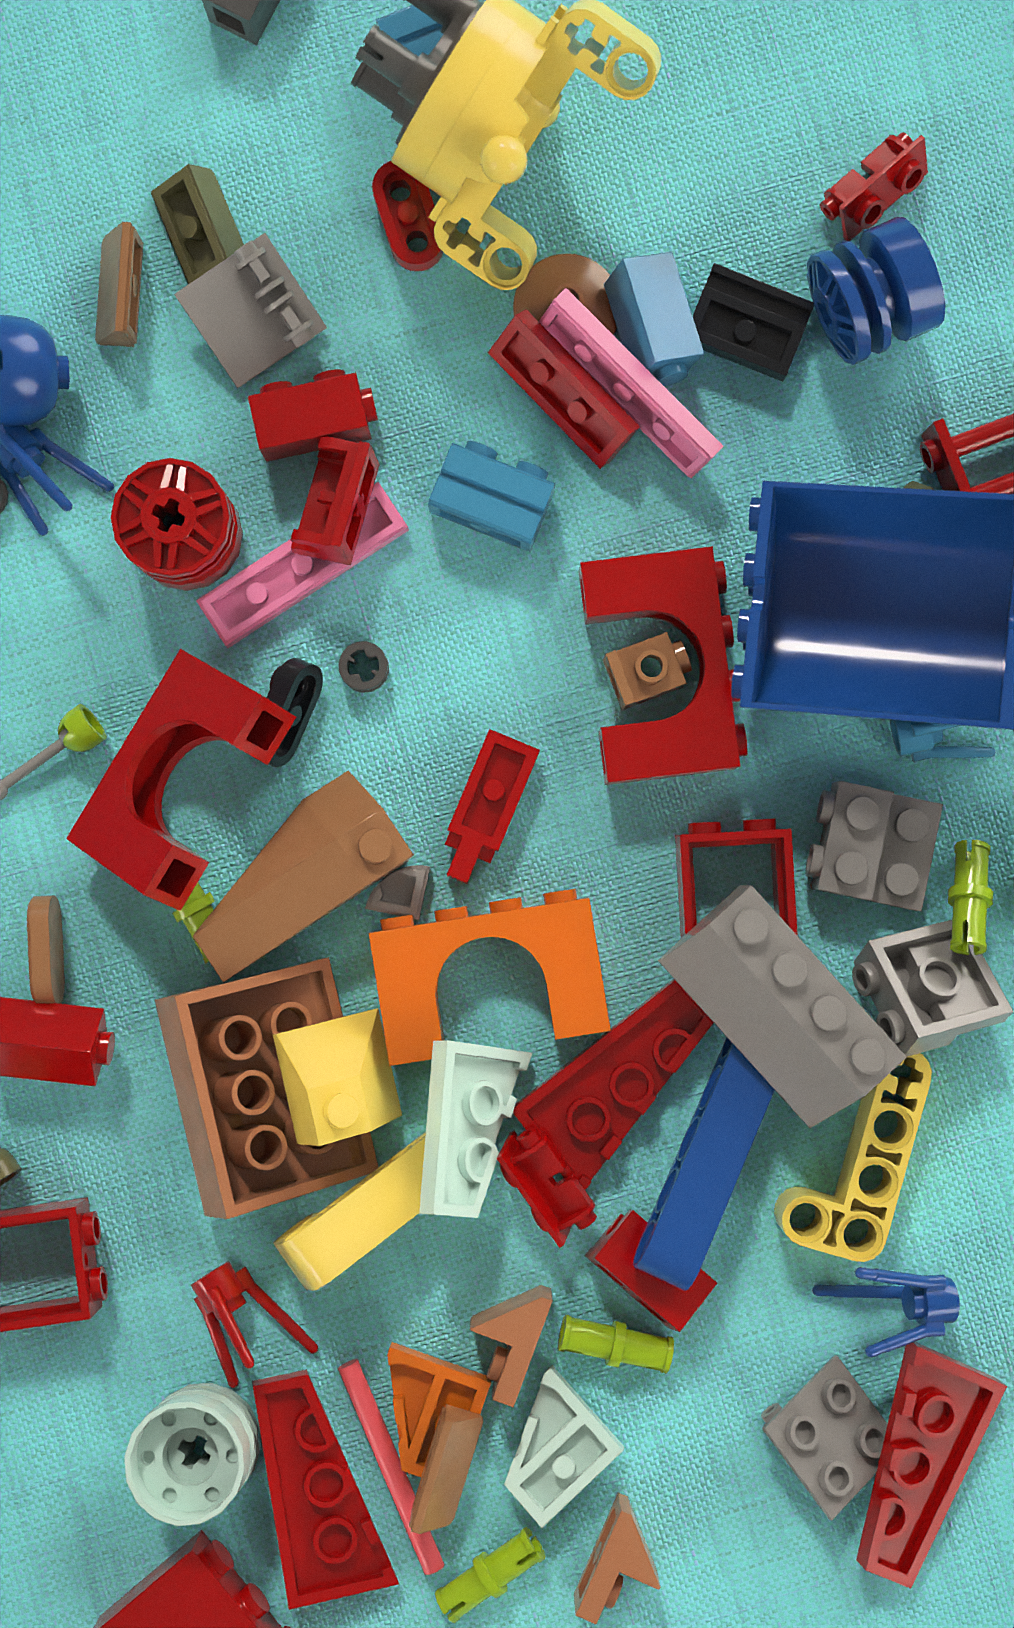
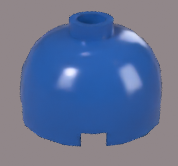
M0 315V425L3 424V427L32 425L46 418L55 408L59 389H69L68 356H57L53 337L40 324L28 318Z

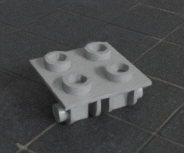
M263 233L253 241H249L237 249L230 257L174 294L237 388L327 328L266 233Z
M834 1355L783 1408L779 1403H774L762 1412L761 1418L765 1422L762 1428L829 1520H833L876 1474L887 1422L837 1355Z

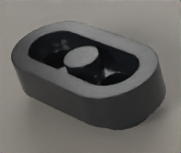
M291 658L274 671L270 680V690L266 698L296 716L295 721L268 764L273 767H281L293 757L322 690L323 676L321 669L317 665L299 658Z

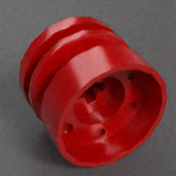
M174 458L147 462L129 474L116 492L110 517L115 541L128 560L161 585L185 591L208 587L226 575L238 558L243 537L239 512L212 474L195 463ZM179 512L185 519L182 526L172 524L168 529L163 524V519L166 515L175 517Z

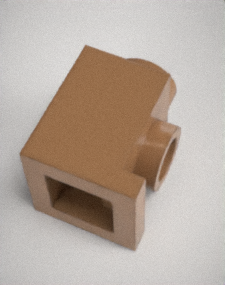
M667 632L620 650L606 653L603 658L621 710L683 688L687 684L683 674L692 671L681 640L671 643ZM646 658H655L661 665L660 674L655 677L646 676L641 670V662Z

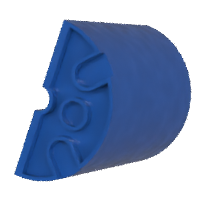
M762 481L761 498L752 497L749 510V531L757 532L755 553H746L743 568V586L748 587V594L753 597L751 609H740L737 628V641L743 643V650L745 651L744 665L735 664L732 676V698L740 699L741 708L1014 730V494Z

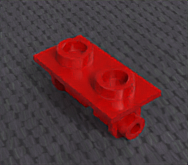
M901 132L898 136L889 135L883 143L861 161V168L870 175L868 179H865L852 169L824 192L825 199L819 204L820 209L832 221L838 216L841 218L845 241H851L863 229H868L875 225L888 207L903 194H908L919 186L924 176L928 173L925 137L920 135L915 141H912L904 132Z
M535 1127L526 1129L519 1136L515 1131L510 1132L497 1157L502 1174L512 1187L518 1188L530 1205L537 1225L543 1231L549 1232L560 1248L564 1246L573 1224H576L578 1229L581 1230L590 1226L596 1220L597 1216L593 1211L595 1203L574 1174L558 1182L555 1181L553 1176L564 1171L567 1164L545 1132L538 1133Z

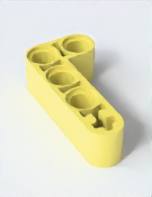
M919 1053L908 1056L899 1064H905L911 1068L909 1077H899L898 1079L889 1073L865 1097L861 1098L834 1195L796 1186L786 1189L779 1195L774 1207L775 1219L791 1241L800 1246L858 1262L872 1260L882 1252L887 1241L931 1083L932 1070L929 1061L923 1054ZM885 1090L893 1095L896 1093L905 1098L903 1105L888 1097H882L883 1091ZM894 1111L898 1119L896 1130L888 1137H877L874 1131L876 1118L882 1112ZM880 1165L883 1171V1179L880 1185L869 1191L861 1190L859 1186L861 1172L867 1166ZM803 1203L814 1205L815 1218L811 1224L804 1228H794L790 1225V1214L796 1206ZM856 1219L867 1220L868 1232L865 1238L854 1244L846 1243L843 1238L846 1226Z
M426 1132L319 1213H313L305 1217L273 1242L305 1289L315 1291L323 1287L419 1214Z

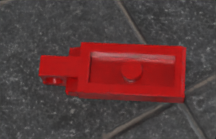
M489 729L447 829L449 835L445 845L457 850L447 872L449 878L467 884L477 859L491 863L495 851L498 852L540 752L539 749Z

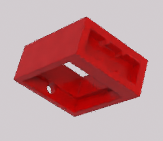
M776 819L743 820V831L721 832V821L688 823V834L675 835L680 937L683 938L697 925L693 848L770 844L774 911L798 936L792 830L776 829Z
M88 1197L0 1210V1229L64 1219L69 1220L79 1295L0 1307V1332L88 1320L103 1306L102 1301L108 1297V1280L105 1268L103 1266L97 1267L95 1245H99L101 1239V1228L97 1212H90Z

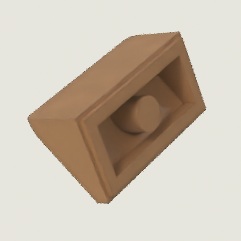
M131 222L120 223L105 235L102 241L95 334L96 343L99 345L134 347V344H137L144 243Z
M448 1404L442 1407L411 1509L409 1523L411 1532L417 1534L446 1527L454 1520L483 1425V1417L480 1414Z

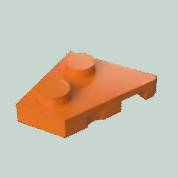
M391 1342L387 1357L388 1365H390L394 1395L393 1406L399 1436L398 1447L401 1471L421 1477L442 1407L448 1404L481 1414L491 1380L487 1379L484 1374Z

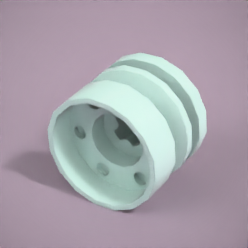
M214 1383L189 1384L168 1395L157 1407L147 1414L133 1431L124 1456L126 1482L136 1503L154 1519L175 1526L202 1524L222 1513L254 1471L261 1450L259 1424L250 1405L232 1389ZM198 1436L207 1440L204 1446L206 1452L202 1456L194 1452L196 1446L194 1440Z

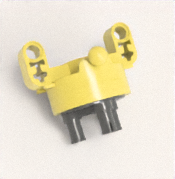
M406 0L443 26L440 31L443 36L429 55L422 52L417 56L382 31L381 27L374 24L363 41L365 45L359 48L355 56L362 63L357 69L351 85L360 88L393 112L391 118L403 126L397 137L396 144L398 146L391 162L441 196L428 217L436 222L434 238L438 247L447 256L489 285L500 290H512L519 287L526 280L537 257V245L533 236L526 229L490 205L503 184L507 185L515 182L524 174L527 166V152L541 130L551 126L557 120L560 112L559 101L563 97L560 93L576 68L613 95L623 100H636L645 96L652 88L661 68V53L658 45L649 36L604 3L597 0H579L573 3L569 9L560 4L555 14L550 17L547 23L515 0H482L481 2L479 0ZM586 19L591 21L595 27L592 30V37L588 38L583 44L575 36L578 32L577 26H580ZM613 36L619 41L614 45L605 62L599 56ZM626 53H635L641 56L648 67V74L639 80H631L625 77L618 66V58ZM461 218L471 223L465 234L456 229ZM488 233L493 237L486 249L483 250L479 245ZM500 248L514 250L520 256L522 265L518 267L504 265L497 256V250Z

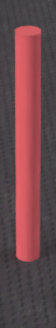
M358 1359L348 1361L338 1367L340 1376L425 1575L436 1573L445 1565L431 1531L421 1534L411 1532L409 1523L416 1495L406 1472L401 1471L399 1455Z

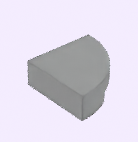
M420 865L408 866L390 873L373 889L365 909L396 916L413 915V919L419 920L431 867Z

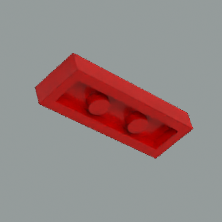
M527 309L513 317L488 351V354L599 469L610 463L640 428L630 415Z

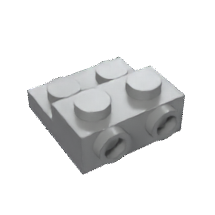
M843 781L832 783L830 791L823 790L817 808L816 821L824 824L820 844L811 845L806 862L805 875L813 877L811 889L922 912L943 804L896 795L891 791Z
M952 920L869 940L854 960L855 966L853 967L852 977L857 991L862 996H871L879 1012L876 1023L907 1057L950 1045L959 1034L1003 1023L1014 1012L983 954L974 955V945L969 944V955L958 954L950 949Z

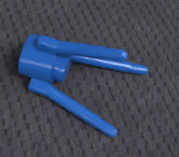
M2 424L0 425V475L6 480L27 517L40 535L45 536L48 533V528L17 474L21 478L30 475L62 510L70 511L73 506L58 486L40 468L45 459V455L41 451L44 450L105 491L111 492L114 489V484L50 441L38 427L29 431L25 426L3 427Z
M858 1267L855 1270V1276L859 1279L903 1286L815 1285L812 1289L813 1294L816 1296L902 1299L905 1316L909 1320H916L921 1325L868 1346L865 1349V1354L868 1357H875L882 1353L890 1352L926 1337L944 1336V1323L955 1322L960 1310L956 1285L951 1278L945 1277V1275L925 1276Z

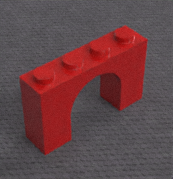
M713 546L580 562L578 573L585 625L637 618H653L667 622L679 629L688 638L696 652L699 664V680L695 694L686 708L676 715L657 721L600 728L598 734L605 785L727 771L740 767L739 757L747 756L748 752L747 737L744 724H735L732 702H740V699L732 698L731 689L734 669L728 670L726 648H732L734 645L733 626L730 615H721L719 594L727 592L726 571L723 561L714 560Z
M180 649L66 839L143 895L181 911L209 862L173 838L165 827L162 817V797L171 772L190 750L200 744L215 740L226 741L268 765L295 721L296 716Z
M200 1530L101 1614L93 1628L282 1627L269 1612L270 1606L263 1592L253 1583L246 1584L233 1569L234 1561L226 1547L218 1540L210 1541L205 1533Z

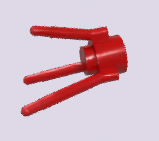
M227 1261L191 1284L197 1296L194 1298V1301L203 1314L220 1365L231 1388L237 1387L239 1380L219 1320H221L245 1368L250 1369L255 1363L232 1315V1312L246 1303L242 1295L243 1291H246L309 1353L315 1354L318 1351V1345L255 1283L246 1266L235 1272L230 1262Z

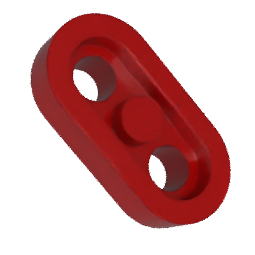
M389 161L382 165L375 173L372 190L391 252L397 263L405 269L411 271L428 270L436 265L443 255V251L438 247L434 238L436 222L428 218L435 207L430 190L427 186ZM397 188H406L410 191L409 197L403 201L393 199L391 194ZM414 238H422L428 243L426 248L420 252L410 250L408 244Z

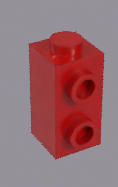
M341 369L318 373L313 377L314 382L292 386V383L289 381H278L262 386L260 393L248 396L259 450L266 462L319 451L317 447L320 437H334L353 442L372 439L368 422L377 421L378 416L371 387L361 389L356 372L346 374Z
M0 997V1076L96 1087L101 1066L110 1065L115 1047L114 1032L107 1031L104 1008L60 1003H36L33 1000Z

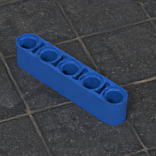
M727 1037L638 1244L633 1260L634 1267L684 1291L691 1287L701 1269L775 1091Z

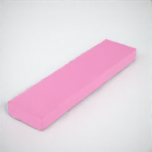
M567 288L552 301L539 320L540 324L640 426L639 429L688 478H692L724 446Z
M377 482L373 486L351 566L295 554L291 550L292 541L289 539L197 599L196 602L225 646L230 648L409 531V528L380 483Z

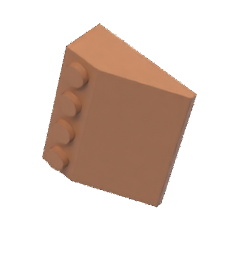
M329 957L155 999L205 1216L230 1219L368 1175L378 1168L370 1132L322 1146L297 1144L273 1035L343 1017Z

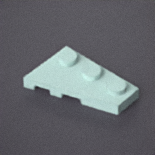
M449 1040L433 1041L419 1214L478 1218L499 1155L495 1143L503 1119L511 1118L517 1101V1098L512 1096V1092L519 1071H527L532 1056L531 1052Z

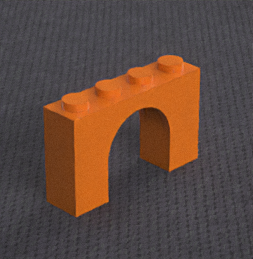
M575 888L544 893L545 904L523 907L522 899L518 897L489 902L490 913L468 916L467 906L434 911L435 922L414 925L413 915L381 919V930L370 932L369 939L389 1066L432 1059L433 1041L445 1040L437 992L441 969L447 958L457 948L469 941L484 937H499L511 940L524 947L535 957L545 977L555 1040L611 1031L590 898L577 899Z

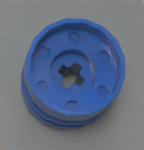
M895 217L864 231L859 239V248L851 241H842L837 243L832 251L821 250L810 255L807 262V279L811 298L827 338L838 355L846 363L855 365L866 360L871 352L880 354L887 351L891 345L892 334L898 340L907 342L938 328L943 323L946 305L936 263L916 227L905 217Z

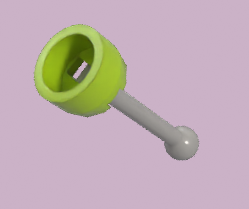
M78 704L60 720L57 730L59 739L0 780V800L6 797L8 788L64 748L75 752H86L107 739L102 725L85 705Z

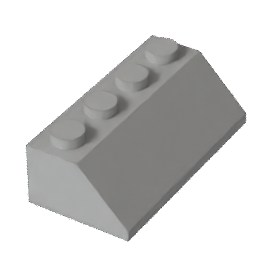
M739 885L657 960L809 1128L865 1097L907 1058L752 885Z

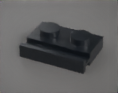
M714 263L694 311L693 319L704 351L783 382L813 311L814 302Z

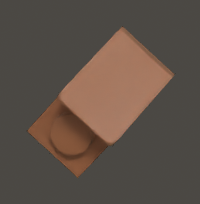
M539 1285L471 1317V1331L507 1344L506 1348L497 1345L487 1371L486 1378L494 1381L492 1400L514 1408L553 1301L551 1288Z
M619 1492L574 1592L576 1616L594 1624H597L604 1606L612 1609L618 1599L623 1584V1576L619 1572L655 1589L661 1588L655 1563L628 1496Z

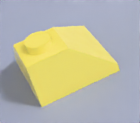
M378 1008L273 1035L297 1144L322 1146L373 1131L402 1116L392 1067L389 1066L386 1041Z

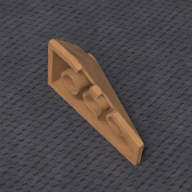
M346 771L299 803L195 932L193 938L224 983L407 863L414 854L384 809L349 771Z

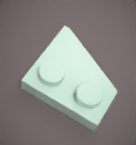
M553 1365L543 1375L533 1408L527 1419L520 1444L504 1483L541 1528L624 1450L623 1444Z

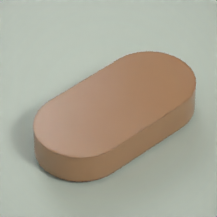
M55 895L34 896L30 900L27 910L31 995L36 1003L61 1004L64 997L65 975L60 904Z

